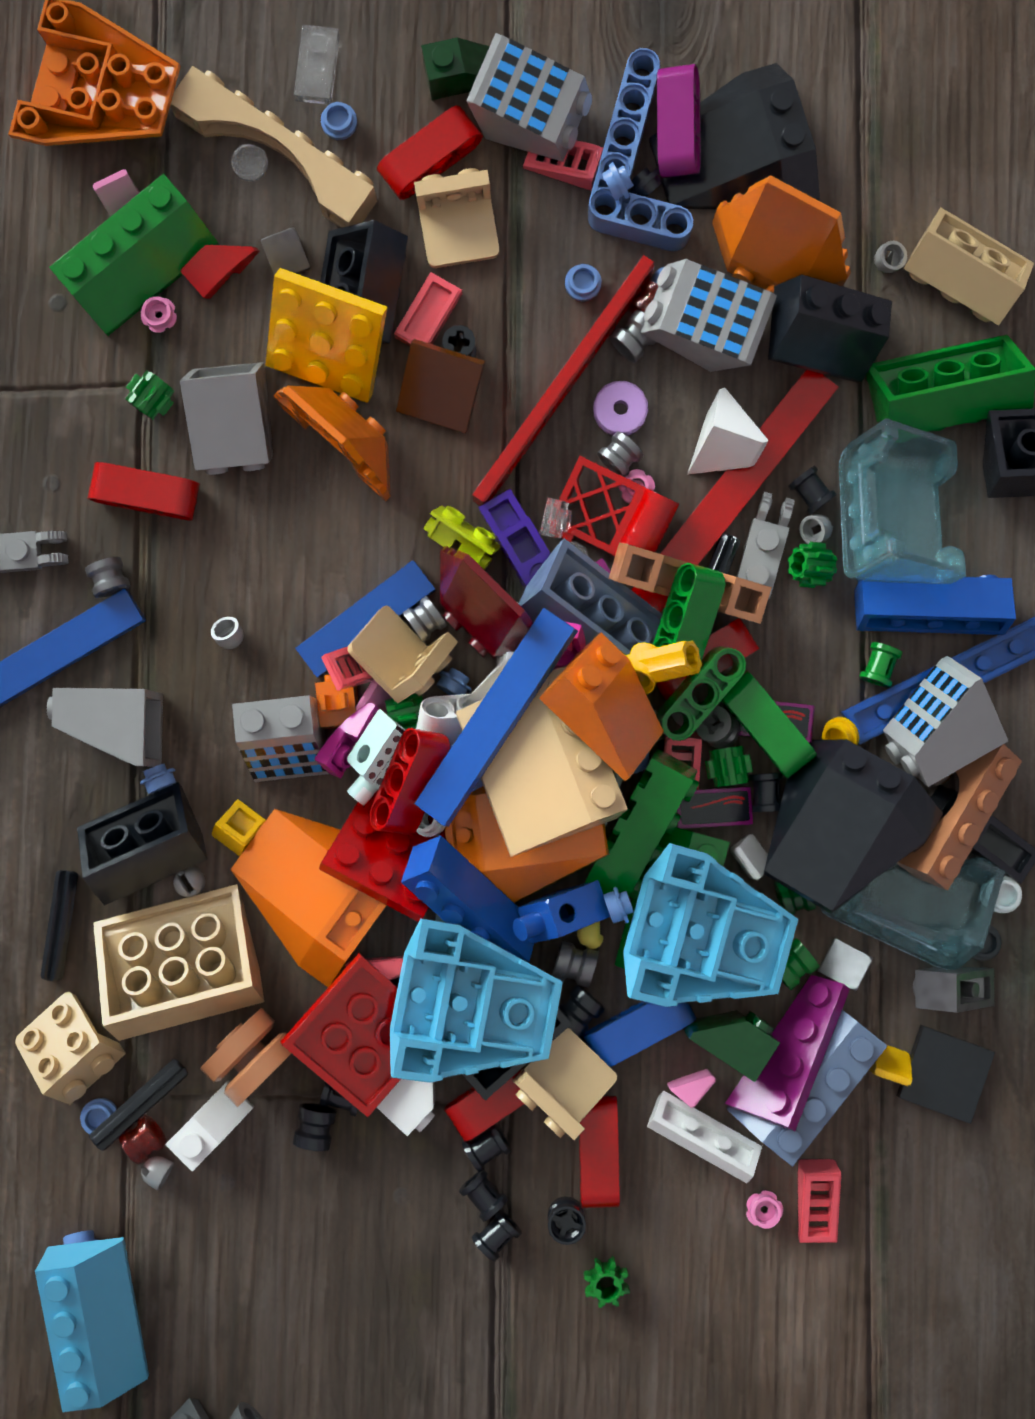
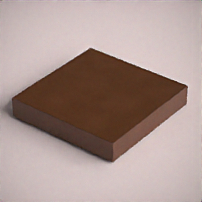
M414 339L409 350L396 412L466 433L469 428L485 361Z

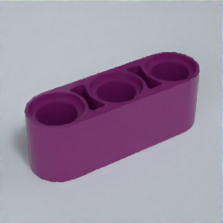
M696 64L660 68L657 72L658 166L662 178L700 173V78Z

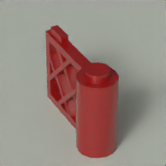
M579 456L548 523L554 526L551 533L563 539L565 538L571 543L577 537L614 556L616 555L619 542L656 553L679 503ZM584 467H587L597 472L602 487L582 494L578 480ZM604 476L616 482L607 485ZM622 485L635 490L630 504L615 510L609 490ZM575 488L577 496L570 499ZM604 492L610 512L591 519L584 499ZM579 501L586 521L573 526L561 521L560 518L565 507ZM625 512L621 522L619 523L617 515ZM612 517L616 533L609 545L597 539L593 523ZM588 526L590 535L579 530V528Z

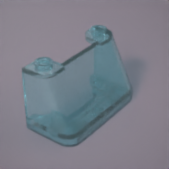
M885 418L845 447L839 460L843 569L847 577L863 582L951 584L966 577V563L963 551L953 546L942 548L938 487L948 481L957 471L956 441Z
M976 857L966 860L961 867L960 873L947 891L915 878L897 864L889 872L885 871L870 882L866 889L832 914L822 908L820 910L828 917L927 963L942 969L955 970L983 949L1005 871L993 866L990 861L984 858Z

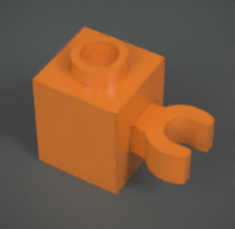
M325 675V682L315 683L320 728L323 729L338 728L348 717L357 711L356 705L359 702L357 686L337 691L330 675Z

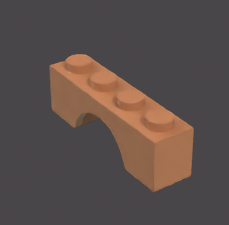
M619 542L608 579L669 596L677 570L681 565L688 562ZM723 573L726 586L718 612L761 624L772 587Z
M1003 744L957 770L959 792L954 805L940 819L924 846L916 852L912 851L897 862V864L915 878L948 891L954 879L960 873L961 867L973 846L977 843L989 818L996 810L1008 785L1015 777L1022 760Z

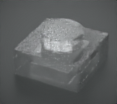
M547 498L540 535L561 539L562 533L568 532L572 519V511L568 510L569 502Z

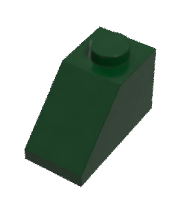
M458 37L421 45L431 100L470 92L490 46Z

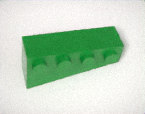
M657 748L627 804L628 810L620 816L607 840L609 855L595 862L585 883L598 880L603 894L614 891L613 887H617L619 893L627 891L628 896L636 900L643 881L640 877L646 865L651 867L661 855L664 848L658 845L664 833L672 835L682 816L676 813L683 800L688 803L690 802L700 783L694 780L697 769Z

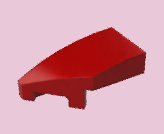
M205 245L180 272L203 298L211 299L233 273L240 274L260 251L252 246Z

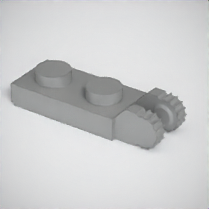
M764 491L756 518L751 522L736 577L772 587L769 600L790 529L787 526L795 501L786 498L782 503L778 524L766 522L765 519L773 499L772 493Z
M37 531L0 534V573L42 570V567L68 564V555L41 554V544L66 542L67 533L64 531H44L39 533Z

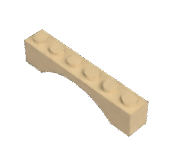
M194 66L190 68L173 93L170 107L177 119L204 137H240L270 147L292 162L309 181L325 218L340 228L359 224L365 220L377 202L374 183L368 176L360 171L353 173L345 168L342 160L330 151L323 153L315 148L312 140L298 130L293 133L285 128L282 120L268 110L263 113L255 108L253 101L244 93L238 90L233 93L225 88L223 81L214 73L208 70L203 73Z

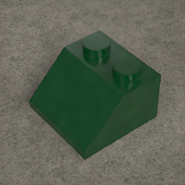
M735 1010L696 1018L693 1023L683 1028V1031L691 1041L753 1082L757 1080L780 1044L772 1035L775 1029L752 1011H749L746 1016Z

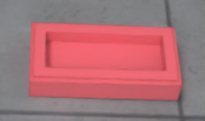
M430 272L394 332V337L408 346H411V342L414 339L433 344L462 296V289Z

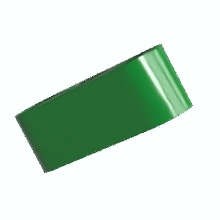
M685 563L680 566L674 577L653 645L661 647L685 640L687 642L693 640L699 648L700 660L702 661L725 591L726 583L723 573L692 563Z
M719 646L713 648L705 655L701 661L700 672L687 676L658 710L656 716L664 731V735L672 740L681 741L687 739L695 732L743 676L746 670V661L741 652L733 648ZM729 654L733 661L732 668L728 673L721 674L717 667L718 660L721 656ZM705 683L708 688V695L704 701L695 703L692 691L696 685ZM675 712H681L684 719L683 725L676 731H670L667 727L669 716Z
M748 671L744 672L740 680L722 699V702L779 771L788 779L816 757L817 753Z

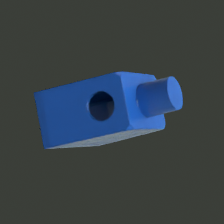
M596 880L557 890L518 907L520 918L513 921V931L519 940H528L532 944L565 936L610 917L599 881ZM565 904L571 905L575 913L569 915Z

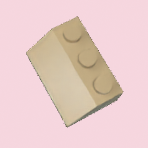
M940 207L912 252L904 269L909 272L910 277L916 282L924 285L930 284L940 290L941 295L952 303L960 302L972 309V313L978 319L984 322L992 321L999 326L1025 290L1034 263Z

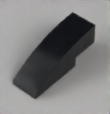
M939 785L931 799L943 813V818L954 805L958 792ZM991 815L971 853L1001 873L1022 884L1035 864V847Z

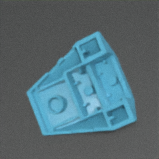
M669 843L643 877L623 950L627 997L668 1007L677 1006V1003L697 1001L704 1003L712 1002V999L730 997L739 999L779 994L798 919L763 893L758 892L745 883L738 875L716 862L717 860L707 853Z
M420 918L404 952L390 1025L391 1077L431 1083L460 1074L471 1075L479 1073L478 1071L495 1067L505 1068L549 1059L563 982L458 924Z

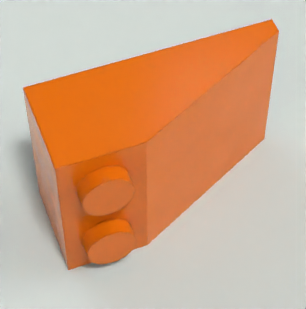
M602 632L575 655L539 697L553 713L624 781L631 777L664 732L630 659Z

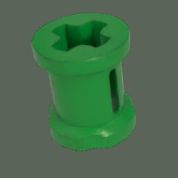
M872 642L870 646L872 653L865 671L860 672L859 678L876 686L891 688L893 682L890 678L896 661L901 659L903 652L883 643Z

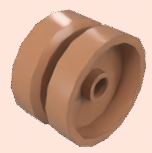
M260 1008L244 1024L240 1023L218 1044L216 1047L217 1051L200 1068L212 1082L221 1081L233 1068L238 1072L226 1085L224 1094L237 1107L291 1054L281 1044V1040L287 1034L286 1032L279 1033L266 1046L261 1042L274 1028L275 1020L263 1008Z

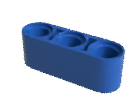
M641 1001L591 1028L583 1037L588 1047L609 1067H612L690 1025L696 1020V1016L688 1002L677 1003V1006L665 1007Z

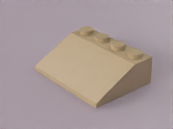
M566 666L552 670L481 777L510 857L615 820L628 810L612 768L539 699ZM482 700L456 711L462 731Z
M238 884L93 922L102 1024L118 1041L264 1002L260 968Z

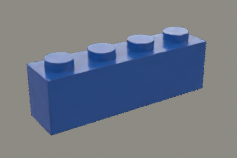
M875 571L862 574L854 590L856 631L1005 635L1016 620L1012 578H998L996 575L961 577L959 574L951 573L942 576H924L922 573L917 572L905 575H887L885 572Z
M441 835L413 846L401 880L404 886L444 922L458 924L518 958L530 962L534 943L531 944L528 940L521 941L515 936L513 921L520 917L518 906Z

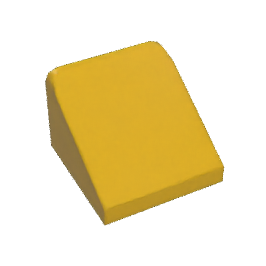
M237 799L216 822L212 836L240 856L266 820Z
M887 1045L869 1071L887 1080L907 1087L908 1085L911 1086L912 1068L909 1053Z

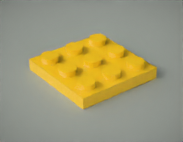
M279 268L274 275L265 366L319 386L331 388L339 393L344 392L352 398L368 403L374 390L387 306Z

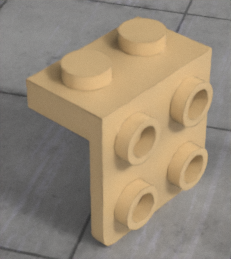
M468 168L460 171L458 175L443 177L442 175L433 174L422 178L421 181L414 182L427 261L431 268H441L498 257L500 251L491 203L488 170L479 171L476 168Z
M383 606L348 645V652L397 703H400L414 693L418 696L422 695L433 685L435 680L432 678V675L440 672L452 660L449 653L458 641L449 632H446L426 645L389 606Z
M65 992L28 1025L15 1040V1044L41 1093L69 1105L81 1098L92 1084L102 1075L111 1071L115 1063L126 1054L119 1042L97 1033L77 996L71 992Z
M567 1028L552 1041L549 1059L528 1063L512 1081L520 1088L515 1095L532 1111L538 1105L548 1115L544 1123L558 1137L561 1138L567 1133L575 1140L585 1129L580 1124V1121L615 1084L617 1075L570 1028Z

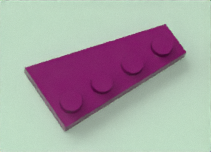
M811 974L772 1033L780 1044L755 1082L743 1076L725 1104L735 1110L795 1132L850 989L843 983Z

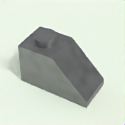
M932 967L915 970V979L913 981L915 1007L959 1013L995 1006L994 968Z

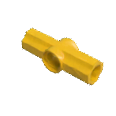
M685 640L661 647H656L649 643H638L632 647L630 654L625 655L630 659L646 694L654 690L656 683L698 674L702 666L699 648L693 640L688 642Z

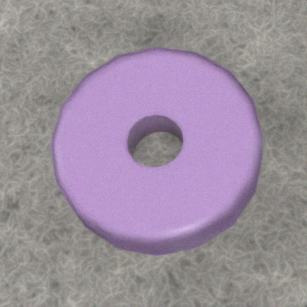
M614 381L605 385L597 393L593 405L594 418L597 425L605 433L613 436L617 431H620L629 436L637 432L644 424L648 413V401L644 392L635 384L627 381ZM622 403L626 405L627 412L619 415L614 411V406Z

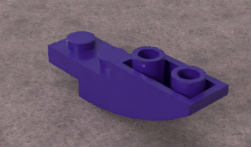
M509 489L478 508L525 589L551 553L530 517L525 514L513 492Z

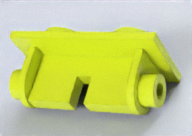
M441 505L432 510L430 514L436 520L431 517L423 528L428 532L427 536L443 547L448 546L451 549L456 540L462 543L457 552L462 551L469 554L484 570L492 560L487 554L493 555L501 548L495 542L496 538L491 532L479 526L473 527L464 521L465 516L459 510L451 506L444 507Z

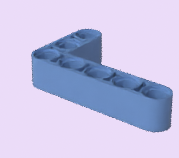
M640 48L632 52L627 60L589 199L588 222L594 230L600 233L668 251H678L687 245L693 228L694 220L688 209L629 193L631 197L628 199L622 197L616 201L602 175L603 172L610 169L608 165L614 163L617 169L624 165L630 179L632 177L657 85V72L660 69L658 55L648 48ZM638 69H645L650 74L647 76L637 75L634 71ZM628 103H636L641 107V109L637 111H631L627 109L625 105ZM619 137H626L632 143L625 146L618 144L615 140ZM601 205H607L614 212L609 215H602L596 211V208ZM640 214L645 216L649 222L643 225L636 224L632 221L631 217ZM678 224L683 228L684 232L673 234L666 226Z

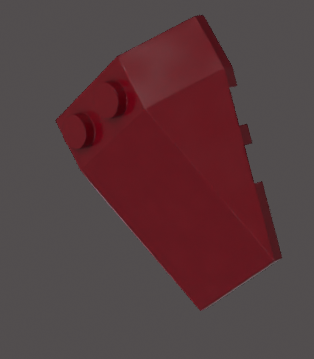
M445 546L440 551V604L446 611L442 615L443 619L455 631L462 627L472 637L468 641L469 645L483 658L489 654L493 659L503 657V654H506V652H515L533 624L527 612L469 554L462 551L457 552L454 548L450 549L448 546Z

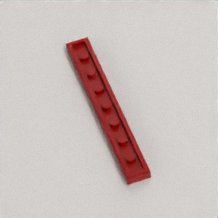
M645 255L639 260L472 494L473 502L477 505L485 504L498 493L648 283L653 274L654 261Z
M805 370L759 428L769 441L755 465L748 468L726 470L660 554L699 565L839 386L822 373ZM636 587L632 588L635 594L660 613L665 608L668 596Z

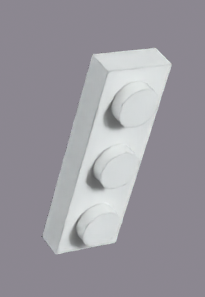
M665 1091L658 1096L647 1125L648 1128L745 1183H748L753 1178L762 1149L761 1145L694 1107L690 1108L685 1102Z

